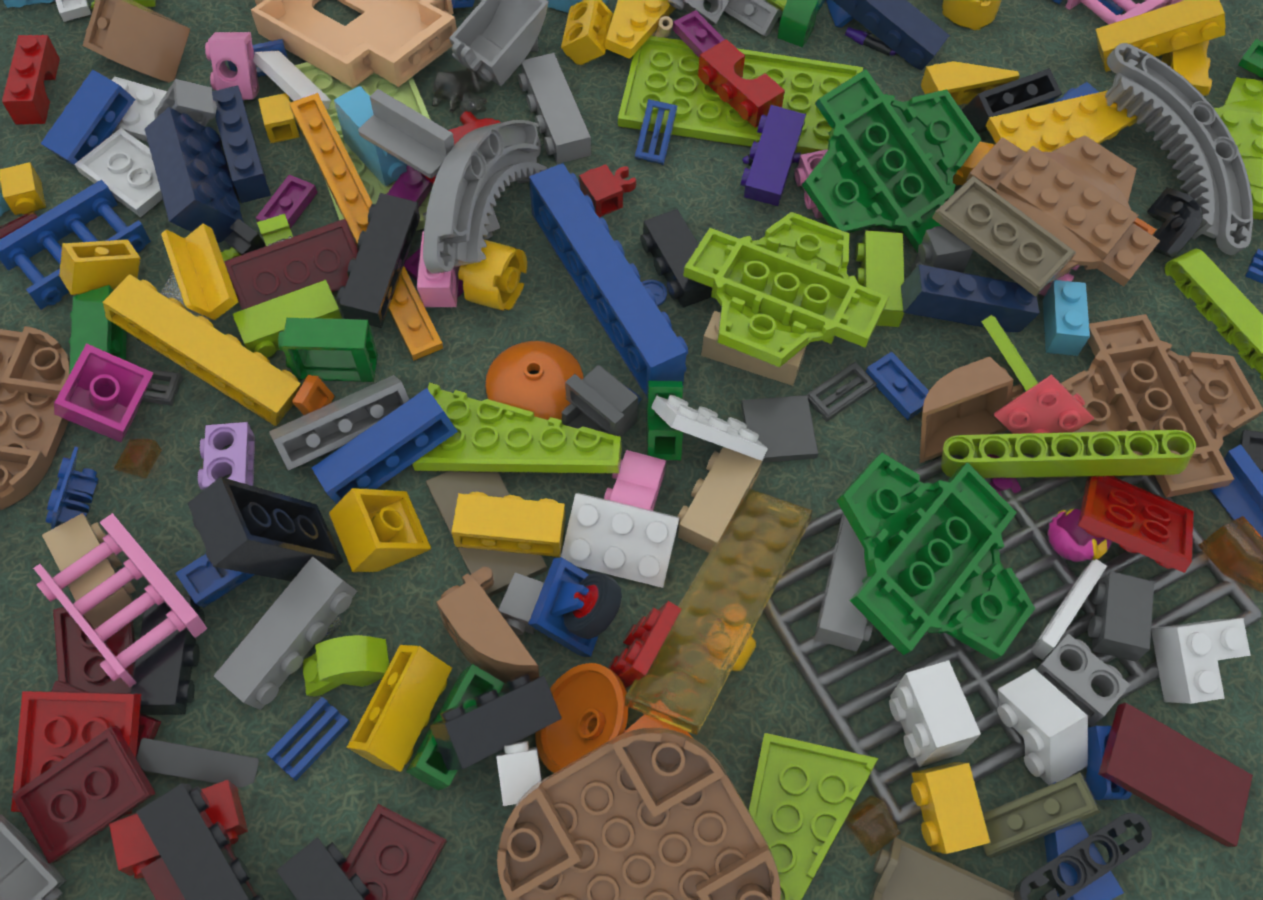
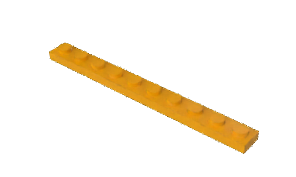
M315 93L290 102L289 105L294 118L343 218H346L358 247L360 233L367 230L369 224L368 213L370 206L373 204L319 94ZM403 266L388 310L414 361L443 349V343Z

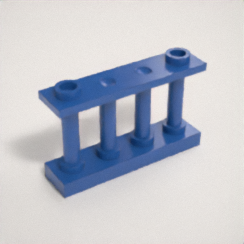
M102 179L0 239L1 263L8 271L18 266L33 283L26 290L40 310L48 305L58 303L69 291L59 277L60 269L44 277L31 262L30 257L47 249L60 264L62 247L57 241L72 232L82 242L98 241L85 226V224L98 216H102L117 233L106 241L129 240L137 253L142 251L145 245L151 242L139 220L127 226L112 208L118 204L109 187Z

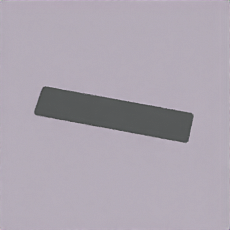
M147 738L141 739L136 758L143 771L212 783L229 780L236 787L240 788L254 783L259 759Z

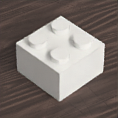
M949 660L905 673L890 695L889 706L891 713L897 722H901L906 734L904 735L906 750L911 758L915 757L919 767L961 755L981 735Z

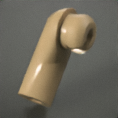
M669 16L661 17L657 30L651 36L667 38L671 34L673 20Z

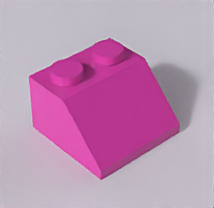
M86 343L54 402V415L122 443L143 400L153 372Z

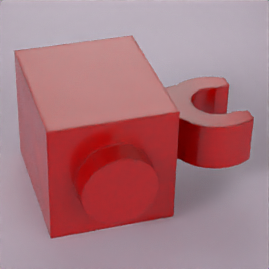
M606 164L579 175L580 190L584 196L588 195L591 198L598 217L623 208V193L631 192L636 188L635 177L624 180L629 177V168L627 166L617 169L615 176Z

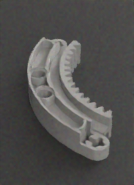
M1119 44L1107 58L1108 67L1116 73L1113 86L1105 95L1107 105L1111 106L1115 102L1117 103L1118 111L1124 108L1128 109L1127 117L1130 118L1136 115V123L1138 125L1145 122L1147 124L1145 131L1155 132L1154 141H1163L1160 147L1161 150H1170L1167 159L1176 160L1172 168L1181 170L1177 179L1185 181L1180 186V189L1187 191V194L1197 201L1203 211L1201 224L1191 238L1196 239L1201 234H1204L1213 239L1216 238L1218 248L1225 254L1235 255L1251 242L1253 202L1250 182L1243 159L1228 128L1211 104L1182 75L1153 55L1131 44Z
M510 120L484 126L464 135L452 147L436 175L426 212L423 259L429 272L433 274L448 272L455 266L479 263L481 260L486 259L481 248H485L487 244L482 237L488 236L484 226L490 225L487 216L493 215L491 207L496 206L495 199L501 197L500 192L505 191V186H509L510 182L527 183L529 182V176L547 169L546 166L537 163V157L541 152V142L536 128L539 127L538 123L527 120Z

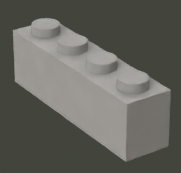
M551 53L524 60L521 63L522 73L518 74V81L522 92H528L526 99L530 112H536L537 114L535 122L539 124V127H537L538 132L544 133L546 136L544 137V144L547 154H553L557 164L591 156L590 134L555 54Z
M392 375L273 429L269 433L289 471L347 444L410 399L402 382Z
M842 513L814 640L857 651L863 640L869 641L873 624L849 601L862 586V580L867 575L864 548L844 513Z
M312 556L215 673L214 677L243 703L261 710L277 696L279 687L288 676L300 668L305 655L314 644H317L325 637L328 627L339 614L348 609L353 596L358 591Z

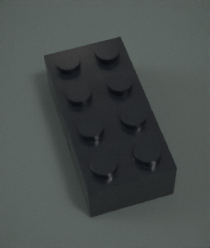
M219 477L187 503L193 516V524L201 535L206 547L207 558L213 564V567L292 582L312 556L331 571L343 562L317 504L223 477Z

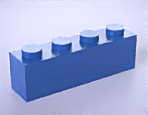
M426 388L313 466L312 470L327 495L337 504L352 488L377 489L458 431Z

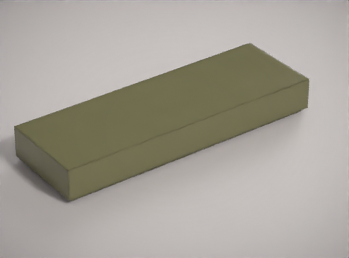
M1077 773L983 813L990 843L983 845L986 855L990 858L1101 813L1084 776L1081 773Z

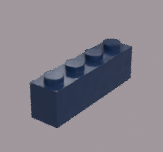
M833 0V2L908 63L921 71L933 59L950 36L907 0Z
M239 86L212 91L213 101L217 104L215 114L232 181L241 203L271 196Z
M919 264L901 285L903 312L979 327H984L981 321L992 315V317L995 316L1002 329L1006 332H1021L1040 314L1037 296L1035 297L1018 283Z

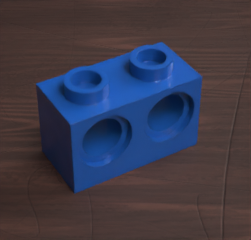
M206 554L175 573L195 604L203 608L254 576V574L213 567Z

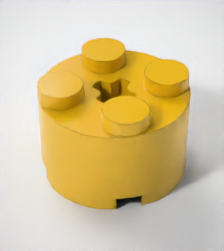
M943 0L942 12L946 18L957 25L972 30H979L995 19L1002 0Z
M484 240L487 246L481 248V251L485 254L486 259L481 260L479 263L461 265L459 267L458 278L463 281L464 298L469 302L497 310H511L524 288V284L519 281L521 272L527 274L526 254L523 250Z

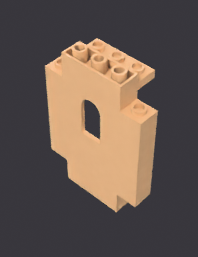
M255 0L256 6L251 9L258 34L270 41L282 39L286 50L352 88L356 87L373 73L398 87L451 48L453 45L449 37L457 30L455 17L452 16L454 13L451 0H337L361 13L359 17L346 26L313 8L321 0Z

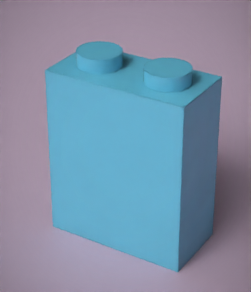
M358 86L334 99L345 143L385 187L397 181L400 175L407 171L406 167L408 165L364 139L358 132V129L374 115L370 96L361 86Z

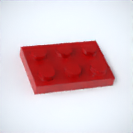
M670 601L659 609L653 607L647 617L643 616L637 625L633 624L623 640L627 647L620 656L616 655L608 666L609 669L619 676L625 689L646 676L682 609Z

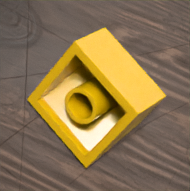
M352 488L329 512L352 572H378L431 550V546L407 491Z

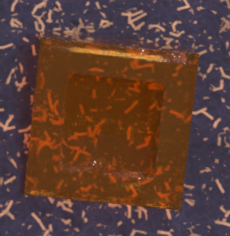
M130 439L114 469L146 479L162 449L152 439Z
M872 795L854 807L845 820V823L870 856L901 834L884 801Z

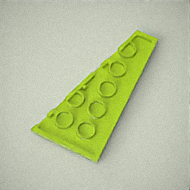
M429 382V392L458 432L412 463L415 471L619 473L622 442L619 436L584 426L579 429L563 425L562 420L556 418L542 419L535 417L534 412L489 399L479 401L469 398L465 392L455 390L454 393L441 390L440 385Z
M764 733L749 812L772 852L780 880V900L803 899L875 767L878 758Z

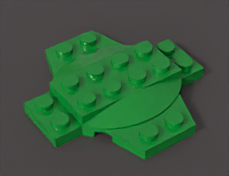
M865 69L815 102V105L832 129L828 133V151L803 182L802 186L831 227L847 233L876 226L893 229L896 233L903 231L918 253V247L922 243L926 230L942 226L932 217L935 211L953 195L956 185L953 183V176L968 159L981 141V138L947 89L915 96L908 101L900 102L894 100V95L883 94L867 69Z
M881 452L836 500L864 548L867 575L862 580V586L849 601L902 655L911 652L927 632L947 633L992 660L1001 657L1035 610L1033 603L1012 568L1004 569L1000 562L999 550L1004 548L1001 533L1017 512L968 462L959 467L948 482L938 480L934 484L920 482L919 474Z

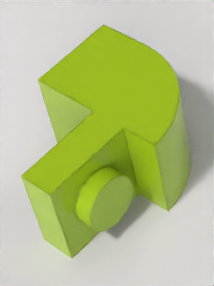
M353 635L337 637L316 644V653L303 660L306 696H320L342 684L364 687L382 679L389 667L386 639Z

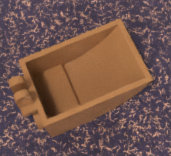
M95 0L82 46L133 70L169 83L175 80L190 28L133 0Z
M990 356L954 369L940 378L929 390L923 404L920 463L941 456L945 441L952 436L998 434L1008 430L994 416V413L1022 395L1024 388L1020 384L1013 387L1014 379L1005 368L1000 367Z
M482 567L471 575L467 573L462 577L464 583L462 586H453L442 594L441 599L436 603L443 625L471 664L504 682V684L525 673H528L530 678L539 677L537 663L485 593L494 584L493 573L489 567Z

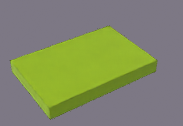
M991 315L981 321L1024 389L1028 391L1038 384L995 316L992 317Z

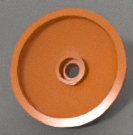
M528 341L513 345L496 357L487 372L486 393L489 400L534 412L535 417L546 420L552 417L562 420L561 412L571 404L566 400L565 382L574 374L581 379L584 377L578 361L564 348L544 341ZM530 371H539L537 374L529 373Z
M596 663L581 664L565 672L550 688L562 719L535 732L538 754L542 762L551 772L555 773L611 739L624 734L628 719V697L625 686L619 676L611 669Z

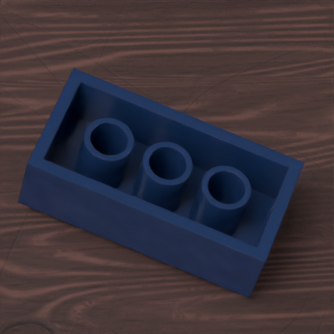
M168 107L144 129L168 220L190 232L205 224L213 229L217 243H220L233 232L230 226L238 218L243 221L240 204L237 201L233 188L234 184L226 165L227 160L223 155L220 145V137L211 127H205L194 121L189 115L181 114Z

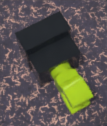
M238 218L230 226L233 232L224 240L230 249L224 250L221 254L223 260L227 261L266 247V244L256 231Z

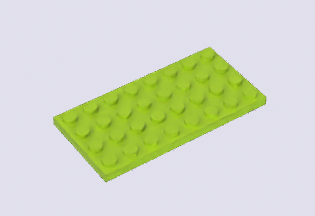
M650 36L633 55L618 115L619 127L641 130L648 99L677 105V113L671 135L752 147L754 141L759 142L761 133L757 132L758 127L755 128L747 120L742 119L733 107L727 102L722 101L713 89L700 80L698 77L699 57L682 40ZM738 49L745 55L742 78L755 79L766 73L785 90L782 108L806 114L795 153L800 152L802 155L827 150L829 142L828 133L832 128L815 105V102L823 95L862 72L863 67ZM653 108L648 131H654L658 108ZM665 110L660 133H665L670 111Z

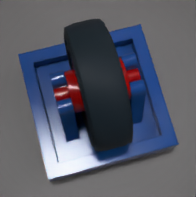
M563 557L554 558L528 625L577 655L591 657L599 634L607 629L620 608L622 599L621 587L613 578L606 574L596 572L589 575Z

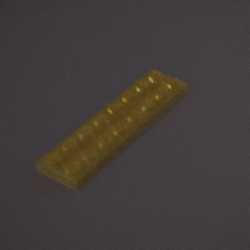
M749 489L719 542L713 546L678 607L682 610L646 676L640 680L635 679L627 692L625 706L698 735L808 527L812 517V510Z

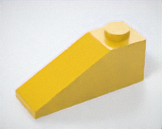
M951 61L926 66L921 87L925 94L947 89L957 105H962L964 103L968 104L979 93L1018 80L1020 75L1018 71Z

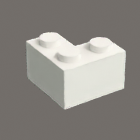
M1243 618L1216 619L1151 628L1164 702L1192 704L1224 699L1217 660L1251 656Z
M1035 668L998 689V715L1006 726L1013 727L1024 738V762L1031 774L1035 777L1040 776L1050 785L1066 779L1088 766V715Z

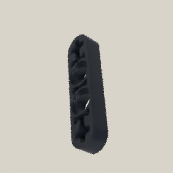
M1126 813L1119 816L1023 878L1015 887L1014 899L1028 900L1027 895L1031 892L1030 887L1037 889L1049 882L1053 889L1042 895L1040 900H1067L1146 848L1152 838L1149 823L1136 813ZM1133 826L1137 834H1135L1134 838L1118 846L1114 838L1124 833L1126 828ZM1091 843H1100L1107 849L1109 860L1106 865H1100L1091 858L1089 854ZM1060 863H1068L1076 870L1078 879L1074 886L1066 885L1059 879L1057 868Z

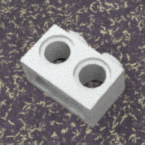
M528 741L504 746L505 752L499 753L496 756L503 806L517 804L528 790L542 781L537 747L529 748Z

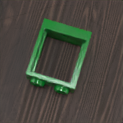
M286 318L285 329L279 332L278 345L280 351L285 353L287 368L292 370L293 375L298 380H305L308 375L318 376L322 381L374 382L378 352L368 320Z

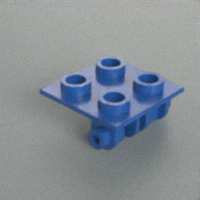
M74 447L71 459L63 458L58 473L59 481L57 488L52 490L47 510L49 511L46 523L52 524L51 530L82 513L86 517L90 507L84 503H92L93 500L92 497L99 479L96 477L97 472L92 469L85 468L82 472L75 471L78 447Z

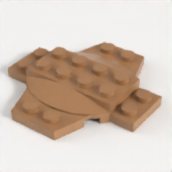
M1085 135L1052 152H1041L1034 146L1025 152L1002 137L974 167L966 179L968 181L974 176L1076 252L1070 262L1049 283L1068 274L1073 267L1083 265L1085 270H1100L1124 287L1160 242V240L1133 223L1139 215L1131 211L1128 201L1137 169Z
M1146 314L1090 323V337L1087 341L1095 358L1087 372L1084 370L1061 383L1072 396L1078 393L1085 401L1083 407L1094 417V420L1075 432L1185 431L1196 442V449L1186 469L1180 474L1155 475L1165 497L1229 486L1234 477L1219 451L1224 442L1222 439L1256 419L1263 412L1260 402L1235 358L1228 355L1191 352L1189 356L1178 355L1170 350L1171 344L1159 339ZM1170 450L1172 453L1180 455L1178 452ZM1133 451L1135 454L1143 456L1142 453Z

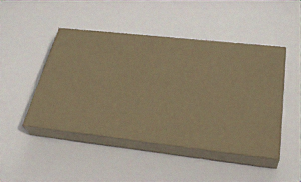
M974 176L937 209L932 217L1035 297L1076 254L1074 250Z
M448 471L426 481L427 487L451 536L458 493L482 492L488 496L502 498L510 495L498 472ZM457 547L470 575L482 567H489L492 570L494 584L485 591L488 597L508 589L514 573L532 578L547 571V566L541 555Z

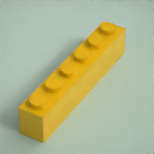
M129 274L103 301L106 319L272 425L277 426L294 405L292 401L301 387V383L295 375L287 370L281 371L271 365L270 361L259 352L253 353L246 349L233 335H224L215 329L213 324L205 317H196L188 312L184 305L175 298L168 299L163 296L150 282L143 279L140 281Z

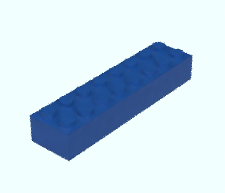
M561 163L529 176L531 209L534 219L646 397L648 398V381H682L683 383L684 372H686V355L688 354V348L684 339L681 336H676L672 330V324L668 315L664 311L660 312L656 306L653 292L649 287L645 288L641 283L636 266L633 263H628L620 242L612 239L605 219L597 216L591 198L588 195L584 196L580 190V184L574 173L570 174L565 165Z

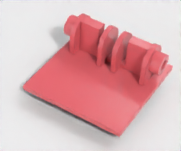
M1052 374L994 413V416L1013 434L1075 432L1094 420V417L1083 407L1085 405L1083 398L1078 393L1072 396Z

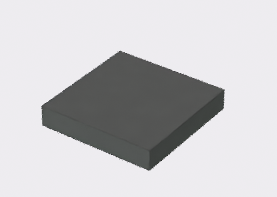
M807 395L742 400L743 421L747 425V429L759 435L758 440L768 448L762 463L817 458L818 449Z

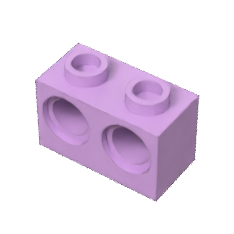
M248 422L206 425L205 439L200 440V454L202 459H204L203 469L198 471L200 489H206L219 477L229 474L231 475L227 479L253 486L255 436ZM231 445L229 448L222 450L225 446Z

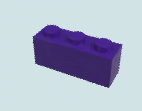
M771 105L768 115L761 116L757 130L758 133H761L760 141H754L752 144L749 159L753 160L751 169H744L740 186L745 187L744 198L779 206L802 133L806 114Z

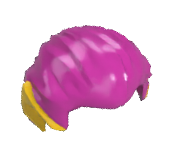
M1081 510L1059 511L1057 516L1052 518L1048 529L1049 543L1058 555L1073 562L1098 560L1107 552L1112 545L1111 540L1104 537H1094L1078 526Z

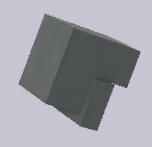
M597 365L583 379L574 374L565 382L566 400L571 404L561 412L563 425L577 429L584 426L622 437L637 423L638 396L600 365Z

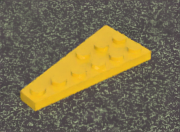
M618 0L606 36L605 49L630 59L657 30L660 18L669 16L676 8L671 6L668 0Z
M1107 91L989 117L986 127L995 143L1003 137L1025 152L1032 146L1041 152H1052L1084 135L1100 145L1103 141L1117 136L1118 132L1125 127L1134 125L1137 122V116L1127 117L1128 109L1124 108L1118 111L1117 103L1115 102L1108 106L1105 98Z

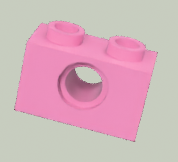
M215 32L205 45L206 57L211 61L213 68L210 76L212 89L217 91L238 85L243 100H253L259 92L256 64L253 62L254 50L251 32ZM225 61L233 62L238 71L229 70Z

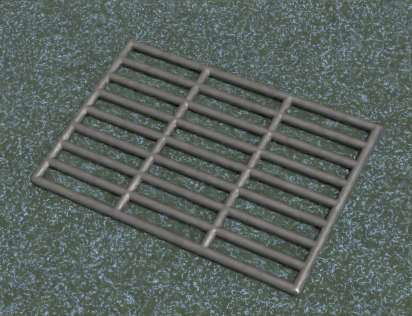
M1006 430V431L1001 432V433H998V434H1013V433H1012L1011 431H1009V430ZM1028 453L1023 454L1024 456L1029 457V458H1034V457H1035V456L1032 455V454H1028ZM1097 453L1100 456H1107L1106 454ZM952 455L955 459H964L960 455ZM942 457L913 470L920 475V482L942 472ZM1132 475L1118 478L1132 485L1140 482L1148 492L1174 502L1170 497H1165L1158 481L1153 475ZM1046 477L1016 493L1011 488L999 491L1004 500L1017 512L1014 517L1022 526L1019 530L1002 538L1004 548L999 550L1000 555L1031 539L1043 556L1013 571L1019 582L1022 584L1052 568L1064 584L1033 601L1035 610L1027 621L1062 603L1078 579L1066 564L1065 560L1067 559L1054 551L1044 532L1049 529V523L1052 522V518L1056 517L1059 511L1081 510L1083 496L1036 521L1023 504L1076 477ZM984 478V479H985L988 483H990L992 478ZM840 507L739 556L735 560L738 571L849 752L869 756L868 751L904 732L901 722H897L894 719L858 738L847 721L848 718L890 696L905 673L948 660L950 663L957 660L969 678L960 683L965 698L978 691L990 711L975 719L980 733L1000 724L1012 742L970 767L974 783L1025 754L1024 738L1013 727L1006 726L998 715V694L991 683L1039 658L1031 650L1035 643L981 671L970 652L974 651L973 648L947 633H939L948 648L838 706L828 690V686L897 649L885 639L818 674L808 655L829 644L814 640V636L799 643L789 625L821 609L825 590L783 612H780L770 595L831 565L835 547L763 583L754 570L753 565L841 522L843 511ZM1194 526L1192 548L1197 554L1192 556V562L1186 572L1183 573L1173 568L1150 579V581H1154L1155 594L1200 568L1207 566L1220 582L1152 620L1151 628L1175 625L1227 595H1230L1243 611L1232 619L1243 618L1245 628L1262 618L1261 610ZM1124 552L1104 563L1107 567L1097 582H1100L1110 571L1118 573L1147 556L1140 553ZM1088 595L1081 606L1086 615L1071 622L1059 642L1067 634L1075 638L1088 631L1090 620L1095 615L1096 604L1091 602L1090 595ZM1098 652L1093 653L1105 664L1116 658L1115 656ZM1117 657L1131 675L1124 679L1131 685L1118 701L1159 678L1157 661L1143 668L1138 660L1135 662ZM1072 666L1066 668L1070 671H1073ZM907 756L880 772L875 766L867 779L877 799L895 825H901L922 813L920 806L915 803L914 799L900 806L888 787L893 782L920 768L915 757Z

